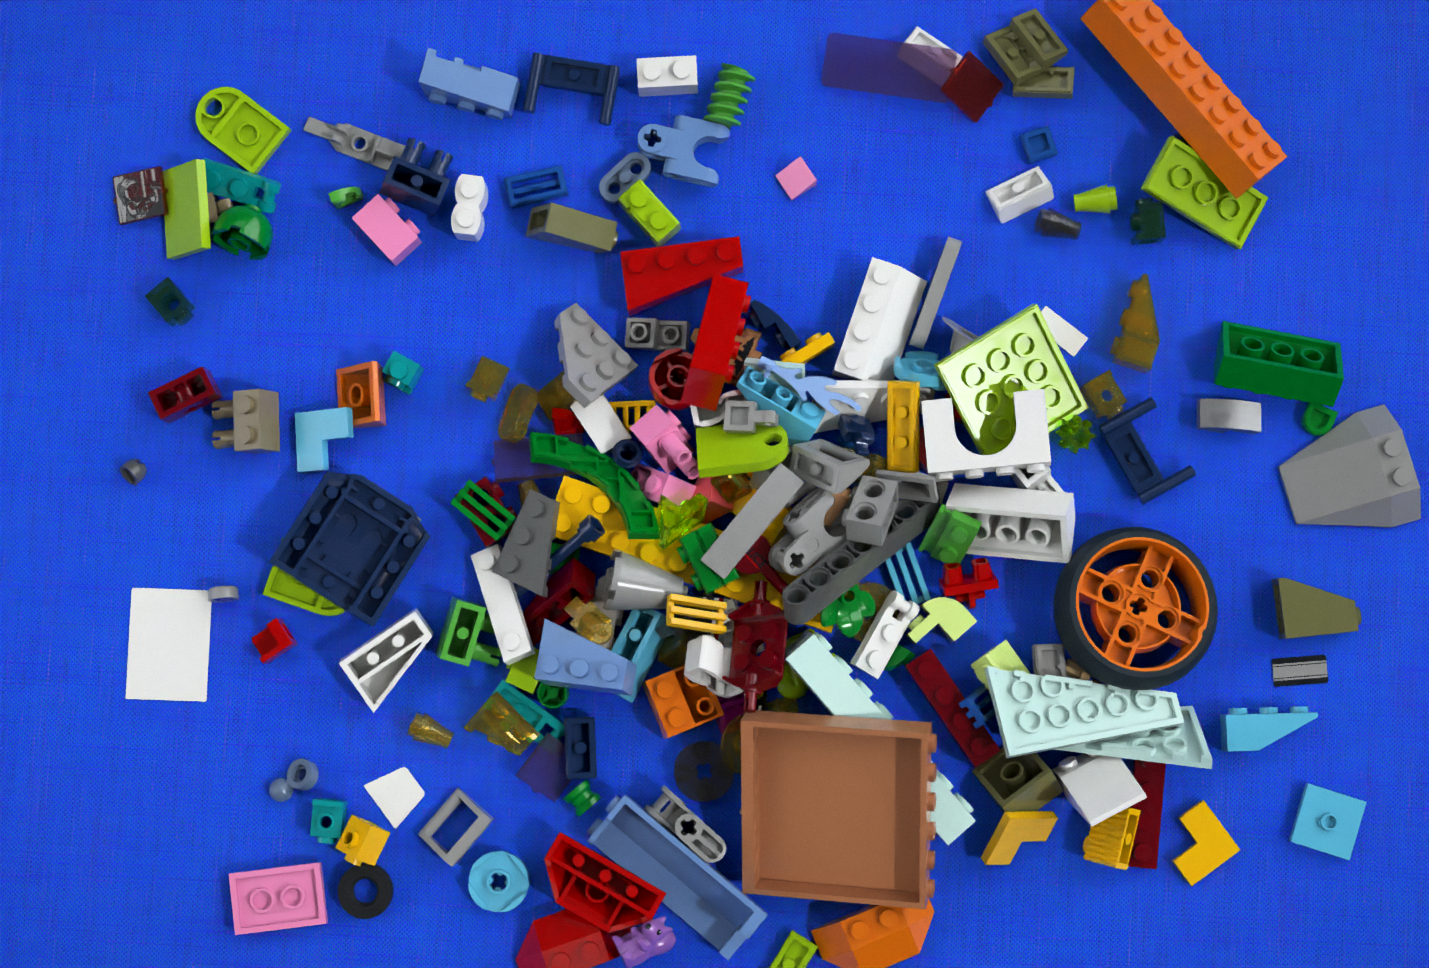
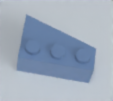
M427 49L418 82L425 96L429 97L428 100L438 105H446V102L456 104L458 109L469 113H474L475 109L486 112V116L496 120H503V117L512 118L520 89L518 77L485 66L478 68L463 64L464 59L454 57L453 61L436 57L437 50Z
M544 619L534 679L545 685L632 696L637 665L574 632Z

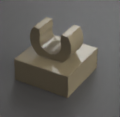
M210 192L207 193L209 225L212 229L218 216L229 207H233V202H231L230 198L217 201L214 194Z

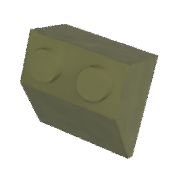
M1003 747L998 753L972 770L973 774L1003 813L1038 811L1064 791L1052 770L1037 753L1006 758Z

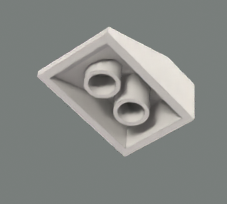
M1083 753L1077 757L1071 756L1063 759L1058 767L1052 769L1064 790L1063 792L1068 802L1091 826L1147 798L1127 766L1118 757Z

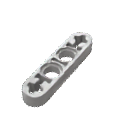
M949 236L947 238L909 345L923 349L962 244L960 240Z

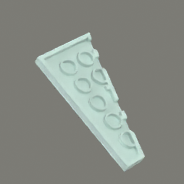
M990 666L984 669L1006 758L1179 726L1184 723L1177 694L1173 692L1152 689L1128 690L1109 684L1093 683V681L1047 674L1042 676L1028 674L1026 671L1000 670L997 667Z
M1180 706L1184 723L1179 726L1054 749L1212 769L1213 760L1193 706Z

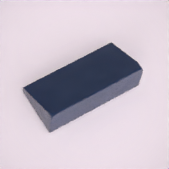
M564 718L566 779L597 778L595 718Z

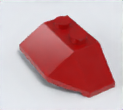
M561 832L557 835L544 858L555 903L607 933L616 932L652 920L666 895L664 891Z
M564 909L533 920L515 960L518 968H591L619 957L620 954L612 937L616 935L621 938L630 933L632 927L607 933L571 911Z

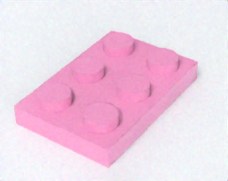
M322 862L229 874L235 935L328 923Z

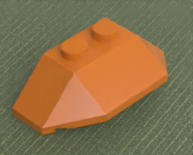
M930 899L926 909L869 905L810 931L816 945L819 946L818 950L822 959L841 968H886L920 953L935 911Z

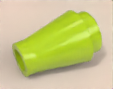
M1105 184L1080 194H1073L1075 212L1111 214V210H1118L1115 186L1108 187Z

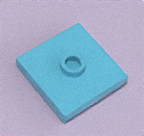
M1306 783L1289 841L1350 860L1367 802Z

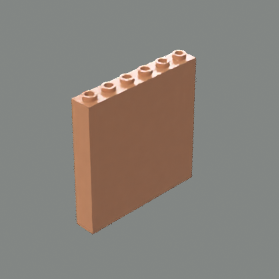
M756 710L755 713L745 712L741 719L742 892L745 894L926 909L929 898H934L935 880L930 879V869L934 870L936 854L935 851L930 850V840L934 841L936 834V822L931 821V811L935 812L936 793L931 792V782L936 781L937 765L936 763H931V753L936 752L937 734L932 733V722Z

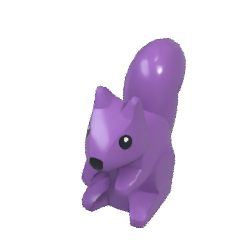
M665 916L646 921L641 927H632L631 932L621 938L616 935L612 937L627 968L639 965L648 958L664 954L673 948L676 937L672 932L673 929L664 925Z

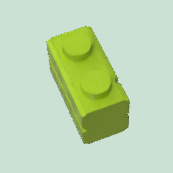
M641 179L618 198L622 209L647 236H650V239L657 247L663 246L681 230L680 222Z

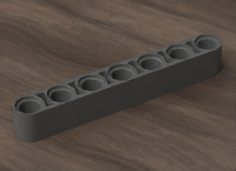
M937 488L939 498L937 503L908 499L899 500L883 546L846 540L789 584L782 593L785 620L793 625H801L808 622L927 529L940 508L939 489Z

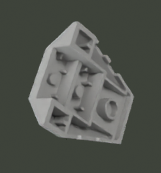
M1385 404L1352 414L1339 425L1278 466L1295 524L1391 528L1421 519L1420 485L1402 429Z

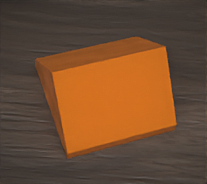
M377 361L336 369L338 408H352L353 428L386 426L383 367Z

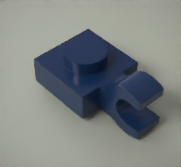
M840 415L837 425L843 440L853 442L856 454L869 456L868 444L872 445L876 436L870 420L861 415Z

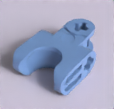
M678 115L675 116L673 128L657 124L643 126L638 133V148L640 153L644 154L647 158L664 162L662 175L705 187H715L719 182L717 172L698 163L694 157V151L699 145L706 142L724 143L730 136V130L722 124ZM652 136L657 137V142H655L654 146H648V140Z

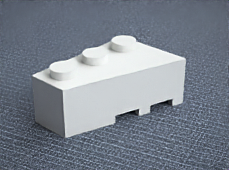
M415 608L340 660V666L373 713L432 638L433 631L418 609Z

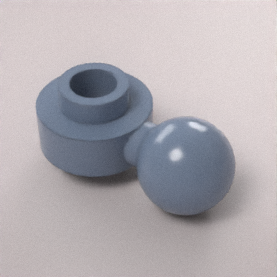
M302 758L293 761L288 768L287 779L277 778L270 784L269 794L271 798L277 802H285L291 798L294 788L302 791L311 789L318 779L319 771L317 765L312 761Z

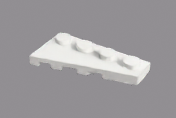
M836 380V385L825 386V389L828 391L843 394L854 400L861 406L862 409L860 411H857L845 402L831 399L830 403L840 411L838 415H835L823 408L814 398L812 399L813 404L826 411L814 433L839 429L837 424L840 415H861L868 418L870 423L887 420V381ZM920 387L919 414L922 413L921 401L934 399L935 390L930 387Z

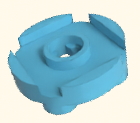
M926 351L905 352V358L900 359L899 355L895 358L893 373L901 381H919L920 387H930L936 391L946 390L934 364L940 361L938 360L939 354Z
M508 851L489 852L480 857L471 868L468 883L470 895L474 902L482 909L493 912L510 911L517 907L526 897L530 886L528 869L518 856ZM497 873L499 876L504 874L507 880L504 882L506 885L505 889L502 890L500 887L494 889L491 883L494 881L493 874Z

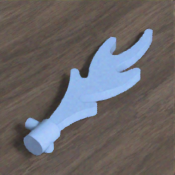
M761 356L757 367L765 370L763 377L769 378L771 372H775L798 392L803 401L807 400L806 391H808L816 402L835 415H838L840 411L830 403L831 399L845 402L857 411L862 409L859 404L849 397L825 389L826 385H836L837 381L824 376H807L797 379L796 374L802 372V368L790 369L775 365V361Z

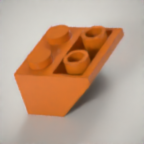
M685 665L642 683L664 739L724 715L717 695L709 691L706 686L694 683L684 675Z

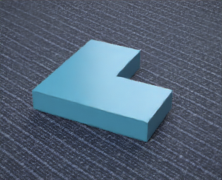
M342 407L295 413L298 473L329 470L328 441L354 438L352 408Z

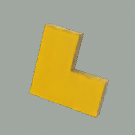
M1204 800L1199 801L1178 817L1196 843L1174 858L1172 862L1190 886L1196 884L1240 851V848Z
M1053 811L1004 812L981 856L982 861L985 865H1010L1022 842L1046 841L1058 817Z

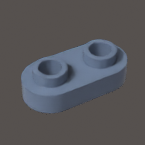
M639 152L626 155L601 179L599 190L602 198L610 204H619L618 198L640 179L643 182L648 179L651 173L649 159ZM632 166H641V172L638 174L632 173ZM612 185L620 187V191L617 194L609 192V188Z

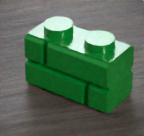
M712 522L679 539L681 546L676 548L684 565L688 562L691 563L695 573L690 576L698 592L704 589L707 595L740 578L735 567L723 579L700 560L719 537Z

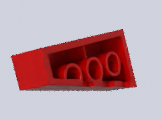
M740 236L620 252L629 316L649 307L660 305L680 295L683 296L691 293L693 290L703 286H709L714 274L732 277L743 272Z
M717 274L713 275L681 403L716 412L724 382L730 384L735 367L729 365L730 359L736 360L740 342L735 341L736 335L742 336L746 319L740 318L741 313L747 314L751 301V296L746 295L748 282Z

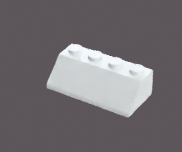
M872 257L832 375L846 380H894V360L898 355L901 359L927 281L898 265Z
M954 483L946 503V509L952 512L955 509L982 522L966 554L1068 563L1070 561L1075 527L1073 493Z

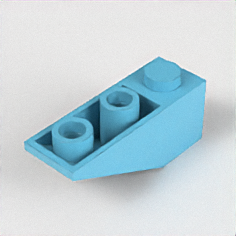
M747 366L736 385L747 401L757 402V410L776 411V414H779L778 425L786 431L789 445L792 447L795 444L810 441L826 411L807 400L803 401L799 395L788 388L783 387L770 378L763 377L761 372Z
M1308 706L1289 707L1290 713H1278V707H1260L1259 714H1247V708H1229V714H1220L1221 751H1259L1316 719L1318 712H1308Z

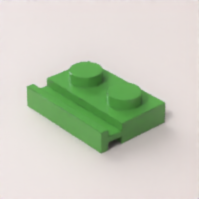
M941 504L920 543L918 551L926 550L931 553V557L946 564L961 563L982 522L955 509L952 512L945 508L946 505Z

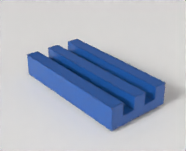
M562 165L504 178L511 209L569 196ZM558 174L559 179L512 189V184ZM556 186L561 187V189L518 199L514 198V196Z
M981 684L958 703L961 708L968 707L969 711L966 715L969 719L973 716L977 721L973 725L976 729L995 715L994 706L984 715L980 711L992 701L991 694H988L978 704L974 703V700L987 690L985 684Z

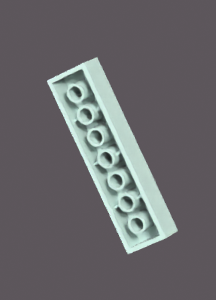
M805 631L786 648V663L832 715L877 719L894 718L878 701L875 703L871 701L870 697L873 693L858 678L855 680L851 678L849 674L853 670L843 658L838 655L835 657L831 655L829 651L833 647L822 634L818 632L812 634L809 631ZM937 770L936 781L931 782V792L936 793L935 812L931 811V821L936 822V835L949 845L976 820L970 814L974 811L972 806L957 792L952 794L950 790L954 786Z

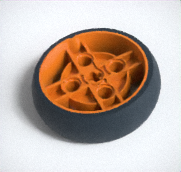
M1117 528L1098 534L1086 541L1071 555L1070 561L1065 564L1059 576L1054 594L1055 624L1068 654L1078 666L1093 678L1121 689H1156L1167 686L1184 677L1203 658L1216 630L1218 616L1217 598L1212 580L1205 566L1195 553L1178 539L1150 528ZM1120 550L1141 552L1137 563L1119 565L1105 574L1090 568L1099 558L1111 552ZM1170 569L1183 584L1189 599L1191 615L1181 611L1178 591L1173 582L1167 577ZM1142 574L1148 575L1151 578V588L1143 585L1141 580ZM1103 588L1109 589L1113 593V602H1108L1103 598ZM1079 601L1090 606L1093 625L1104 640L1101 649L1094 644L1085 630L1080 615ZM1133 603L1138 604L1137 609L1140 610V612L1137 614H1134L1132 612L1134 608L1130 607V605ZM1159 614L1164 615L1168 619V628H1163L1158 623ZM1120 628L1125 629L1129 633L1130 640L1128 643L1123 642L1119 638L1118 632ZM1166 642L1181 648L1173 658L1158 666L1149 668L1130 666L1135 653H1147L1156 650Z

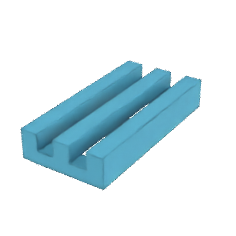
M909 542L897 551L895 555L911 600L908 601L918 604L931 598L911 542ZM903 551H906L922 594L920 597H917L902 555ZM890 557L885 561L891 581L894 589L904 596Z

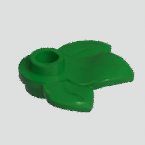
M857 583L848 590V595L845 598L844 593L820 612V620L823 627L836 623L841 633L852 638L860 630L863 617H870L875 614L876 608L873 597L867 591L860 590Z

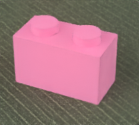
M377 194L352 219L386 257L397 266L422 243L417 236L421 231L409 218L404 222L397 215L400 209L389 197L384 201Z

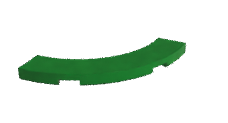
M530 432L531 463H543L570 470L599 487L618 509L623 519L628 539L659 538V527L654 509L650 501H647L640 490L641 486L626 469L618 466L612 458L604 453H600L599 450L592 446L586 445L585 447L568 441L569 438L559 435Z

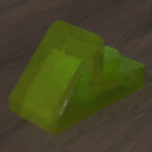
M698 493L690 500L686 499L677 506L664 495H660L656 518L660 533L658 537L659 546L662 549H666L704 520L708 499Z

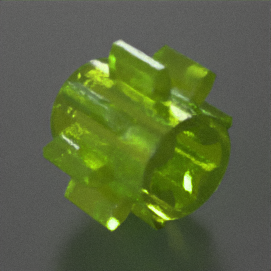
M1076 414L1069 421L1062 418L1060 429L1055 431L1062 438L1058 445L1064 449L1069 447V451L1077 454L1078 448L1088 450L1091 438H1095V435L1089 430L1092 423L1086 419L1082 421L1081 417Z

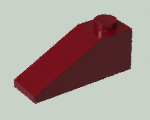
M574 557L556 571L546 582L548 587L547 598L537 594L523 611L533 647L541 641L544 619L560 626L595 597L596 574Z

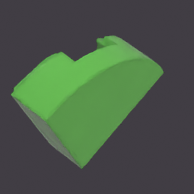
M347 187L328 193L332 204L337 209L346 207L364 198L360 187Z

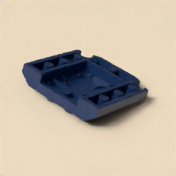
M327 471L274 552L269 563L352 616L374 627L430 536L423 528L416 512L411 506L362 475Z

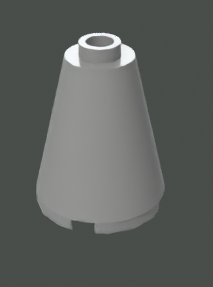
M613 550L610 560H614L615 563L614 567L607 568L602 591V601H604L602 609H667V596L671 593L687 596L688 586L684 585L683 578L622 550Z

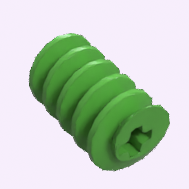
M721 63V67L724 70L718 72L717 77L720 81L714 84L716 92L710 96V100L713 103L707 105V112L710 115H705L703 120L725 125L730 130L731 126L741 125V122L736 120L734 116L744 115L745 112L738 107V104H748V100L741 95L742 93L752 92V89L745 85V83L755 82V77L738 66Z

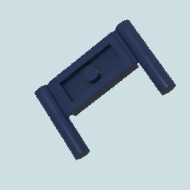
M533 53L523 111L535 113L539 85L597 96L604 95L599 124L610 126L620 67Z
M1151 397L1098 426L1101 434L1105 437L1106 444L1143 505L1196 476L1194 469L1189 465L1163 479L1131 423L1133 420L1157 408L1155 401Z

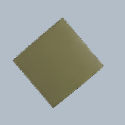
M1036 8L1013 17L1009 26L985 35L983 45L1015 86L1043 72L1066 56L1069 51Z

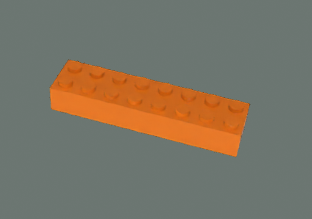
M1097 0L1080 18L1236 199L1288 157L1282 151L1280 145L1262 128L1261 123L1242 105L1241 100L1228 89L1221 77L1214 73L1203 60L1201 54L1194 50L1183 37L1182 32L1174 27L1164 15L1162 9L1155 5L1152 0Z

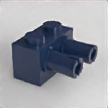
M408 138L401 158L393 157L380 194L435 217L450 179L445 178V175L453 160V156L446 153L442 161L441 158L444 151L436 150L429 169H424L417 166L426 145L419 141L414 149L416 139Z

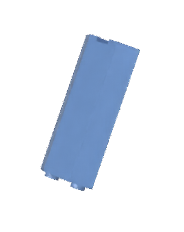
M627 794L622 799L616 795L605 808L609 813L605 820L602 821L598 818L587 831L591 835L587 842L591 845L594 844L620 867L664 891L666 895L662 903L719 950V953L729 960L745 939L751 937L768 916V913L713 866L704 861L669 829L665 828Z

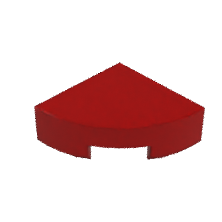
M552 408L555 435L585 433L584 427L573 411L563 408Z

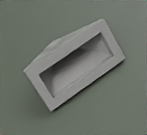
M879 469L875 473L877 478L898 481L900 499L937 503L939 499L935 476Z

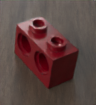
M484 477L474 483L483 491H488L490 497L517 518L518 515L513 507L509 506L506 508L502 502L501 497L505 496L496 480L490 482L487 477ZM472 489L468 492L475 499L477 493ZM463 498L460 503L490 527L491 520ZM488 503L483 506L494 516H502L507 521L508 518ZM470 520L487 548L508 538L515 523L514 521L497 542Z

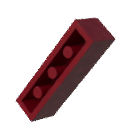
M931 649L926 650L903 666L972 767L976 768L1000 751L984 725L977 729L974 727L973 723L977 720L974 716L970 719L967 717L968 707H960L958 703L964 699V696Z

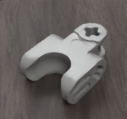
M820 487L815 488L784 517L783 524L789 532L772 546L768 555L769 563L774 570L799 576L847 540L846 527L842 526V523L835 525L828 532L824 528L826 512L833 506L835 501L831 492Z
M663 785L661 788L663 794L652 806L647 804L644 809L665 828L668 827L704 861L714 863L721 860L726 853L724 840L689 810L681 799ZM668 801H671L667 808L662 813H660V810L663 808V806ZM691 821L694 824V830L691 833L683 831L682 825L684 822Z

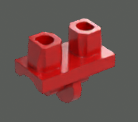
M985 557L971 561L972 573L962 575L960 563L944 564L943 578L938 579L939 588L943 590L945 597L954 595V600L958 602L965 601L968 609H975L976 600L985 598L984 590L999 588L998 579L992 572L990 563Z

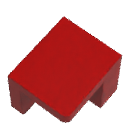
M275 618L266 624V629L252 637L253 644L261 654L259 659L262 664L270 663L298 644L284 621L280 618Z

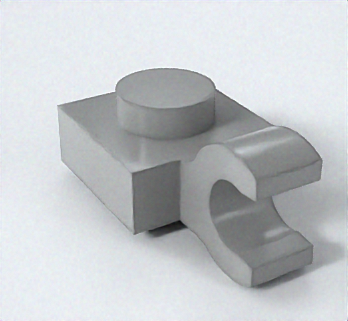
M725 400L723 430L726 433L755 434L756 425L778 427L779 414H776V411L757 410L758 404L756 401Z

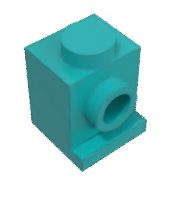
M393 351L382 370L386 375L383 381L411 395L424 372V368L420 364Z
M324 798L313 799L310 836H317L318 843L335 844L336 838H340L345 829L348 801ZM324 816H328L332 820V824L328 828L322 825V818Z

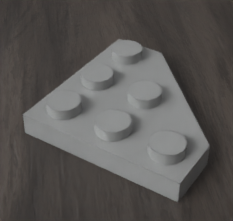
M577 303L561 312L554 320L555 330L559 331L560 341L557 344L559 361L563 364L565 373L562 376L563 387L584 408L632 374L639 366Z

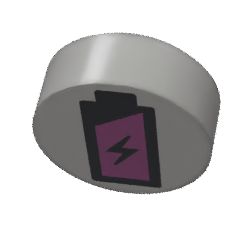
M217 586L208 590L209 602H230L239 599V592L236 586Z

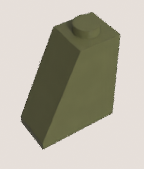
M551 202L531 209L525 237L586 251L605 253L611 251L617 242V222Z
M1272 579L1279 639L1359 631L1358 625L1361 624L1362 618L1360 608L1355 606V600L1291 579Z

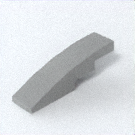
M780 463L700 560L725 579L805 482Z

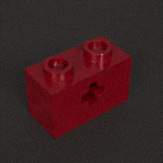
M203 366L148 392L160 420L167 423L178 420L223 398L211 371Z

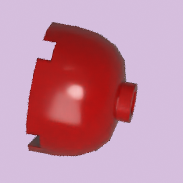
M681 348L665 350L656 356L649 369L648 386L652 397L658 404L667 409L678 411L690 408V405L680 401L693 353L684 352Z

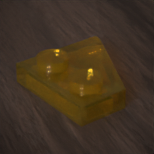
M497 691L489 697L463 727L470 733L476 729L488 735L487 741L495 745H501L507 751L518 756L540 735Z

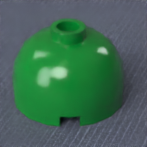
M251 204L233 206L226 209L218 216L211 231V235L215 234L213 241L222 249L237 256L239 250L252 253L249 257L252 260L266 258L273 240V229L269 220L262 214L260 208Z

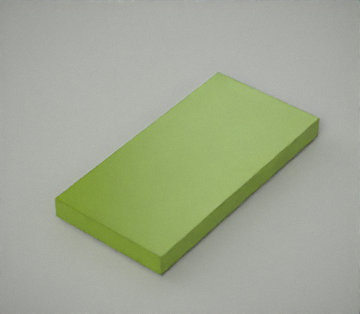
M1170 136L1166 140L1140 188L1236 250L1242 248L1268 200L1267 196L1253 187L1236 199L1191 147L1174 136Z

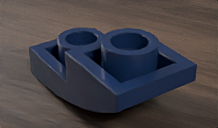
M756 300L750 302L749 308L751 311L747 314L756 329L761 326L765 333L775 327L777 331L773 332V335L781 348L786 346L790 350L800 347L801 342L795 332L777 313Z

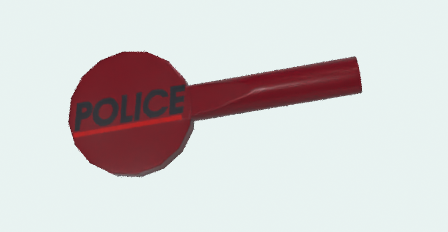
M761 535L735 568L741 573L749 575L761 573L782 595L783 590L788 584L769 564L768 555L771 545Z

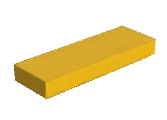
M887 381L888 471L919 472V381Z

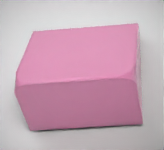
M801 156L775 175L791 201L814 187L817 183L815 176Z

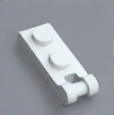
M896 590L890 592L850 663L870 676L879 679L910 621L918 615L919 605L913 601L907 602L904 600V596ZM895 610H899L900 613L897 618L892 617Z

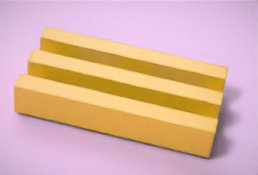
M671 593L667 596L666 626L722 635L726 632L724 621L727 620V614H724V610L727 608V602ZM674 604L715 610L716 612L674 606ZM674 614L716 620V624L674 618Z

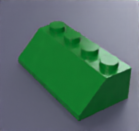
M1222 321L1214 362V384L1225 388L1247 390L1256 394L1278 396L1287 400L1294 399L1310 402L1314 405L1334 406L1344 380L1341 343Z

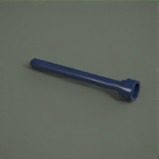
M588 515L579 523L577 533L550 556L552 564L551 570H548V573L583 543L595 542L605 534L603 525L596 517ZM518 584L514 586L518 599L528 591V589Z

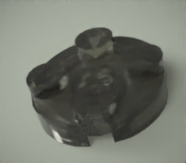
M698 741L689 744L679 753L675 761L674 776L679 790L685 796L694 801L708 802L722 797L729 790L733 782L734 765L730 754L721 745L715 742ZM706 763H709L712 766L709 771L713 775L710 778L703 777L699 779L697 777L699 771L696 769V766L698 764L704 766Z

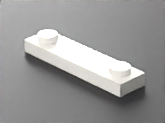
M495 544L471 555L503 661L505 664L511 665L536 653L513 582L492 572L502 551V547L499 544Z

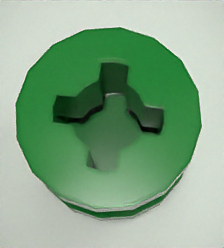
M586 779L563 799L575 807V813L580 817L602 797L599 793H594L591 790L590 783Z

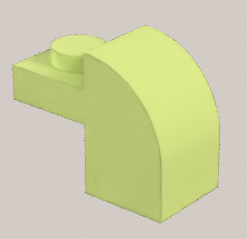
M938 597L920 605L927 616L925 618L921 614L908 625L910 631L906 636L915 644L937 625L954 642L974 625L977 620L958 601L951 598Z

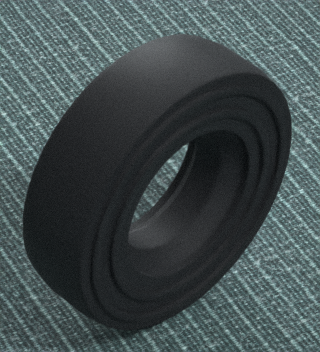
M362 863L361 866L355 865L348 869L340 879L338 885L339 902L343 909L351 916L360 919L376 917L383 913L392 901V880L388 873L378 865L373 866L367 863ZM369 879L375 883L377 895L372 902L363 903L355 897L354 887L359 880Z

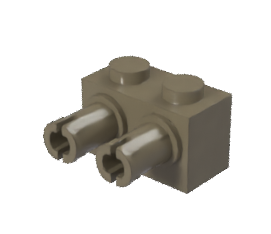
M264 389L233 391V400H217L212 403L211 408L220 409L212 411L214 419L220 420L234 417V429L216 430L213 432L212 438H220V440L212 441L215 449L234 447L236 452L251 454L280 452L279 392Z

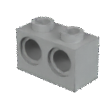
M862 475L858 487L854 486L852 489L851 506L849 509L845 508L843 512L842 526L846 527L847 540L883 546L899 503L898 481Z

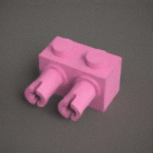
M655 405L634 423L630 430L667 474L678 466L689 479H696L699 477L698 462L692 456L695 450L688 442L692 437L680 425L681 422L670 410L665 413L658 405Z

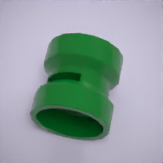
M541 683L537 690V697L543 706L559 708L568 701L569 688Z

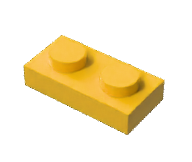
M818 332L805 341L807 346L798 351L792 348L779 357L782 362L806 364L834 347L835 341L829 332L823 336Z

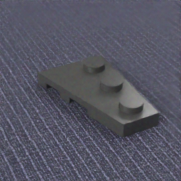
M532 489L529 490L494 566L493 573L547 598L548 587L546 582L548 570H551L552 559H550L552 540L555 539L560 502Z

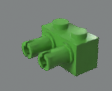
M452 596L435 655L440 659L468 667L471 660L497 667L500 660L490 655L501 657L499 647L477 642L480 630L495 634L490 616L486 613V607Z

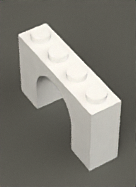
M1044 389L1013 392L1016 420L1015 435L1005 449L992 455L972 453L959 442L955 433L952 398L921 401L928 475L935 476L937 482L953 480V475L965 474L967 479L984 477V472L996 471L997 476L1015 474L1014 470L1027 468V473L1045 471V467L1051 466V454Z

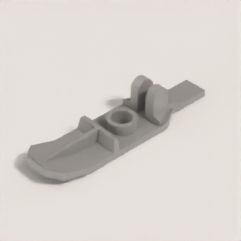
M308 117L303 129L308 133L329 140L337 152L388 171L394 156L401 158L406 146L348 123H337L334 126L312 117ZM358 140H365L366 144L363 148L358 149L355 147Z

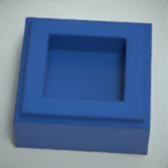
M1049 126L1019 136L1028 164L1058 154Z

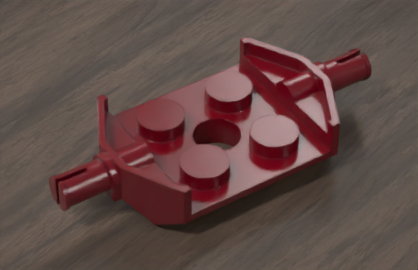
M763 580L755 581L754 598H752V601H748L728 615V618L734 621L729 678L722 676V679L743 690L745 694L743 712L746 713L756 712L757 695H762L763 691L777 687L783 679L788 622L785 620L784 610L771 604L766 599L768 582ZM765 643V651L760 656H756L758 647Z

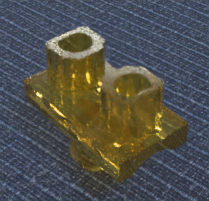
M576 596L565 607L564 610L573 618L569 624L583 637L598 645L606 644L610 641L614 632L613 626L610 623L612 620L590 601L586 605Z

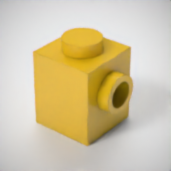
M351 815L335 848L345 853L344 859L354 865L361 866L362 862L375 866L390 832L371 821Z

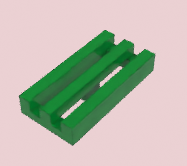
M470 479L450 502L497 542L517 519ZM471 489L508 518L507 521L503 523L472 498L468 492ZM464 498L500 528L496 533L460 503Z

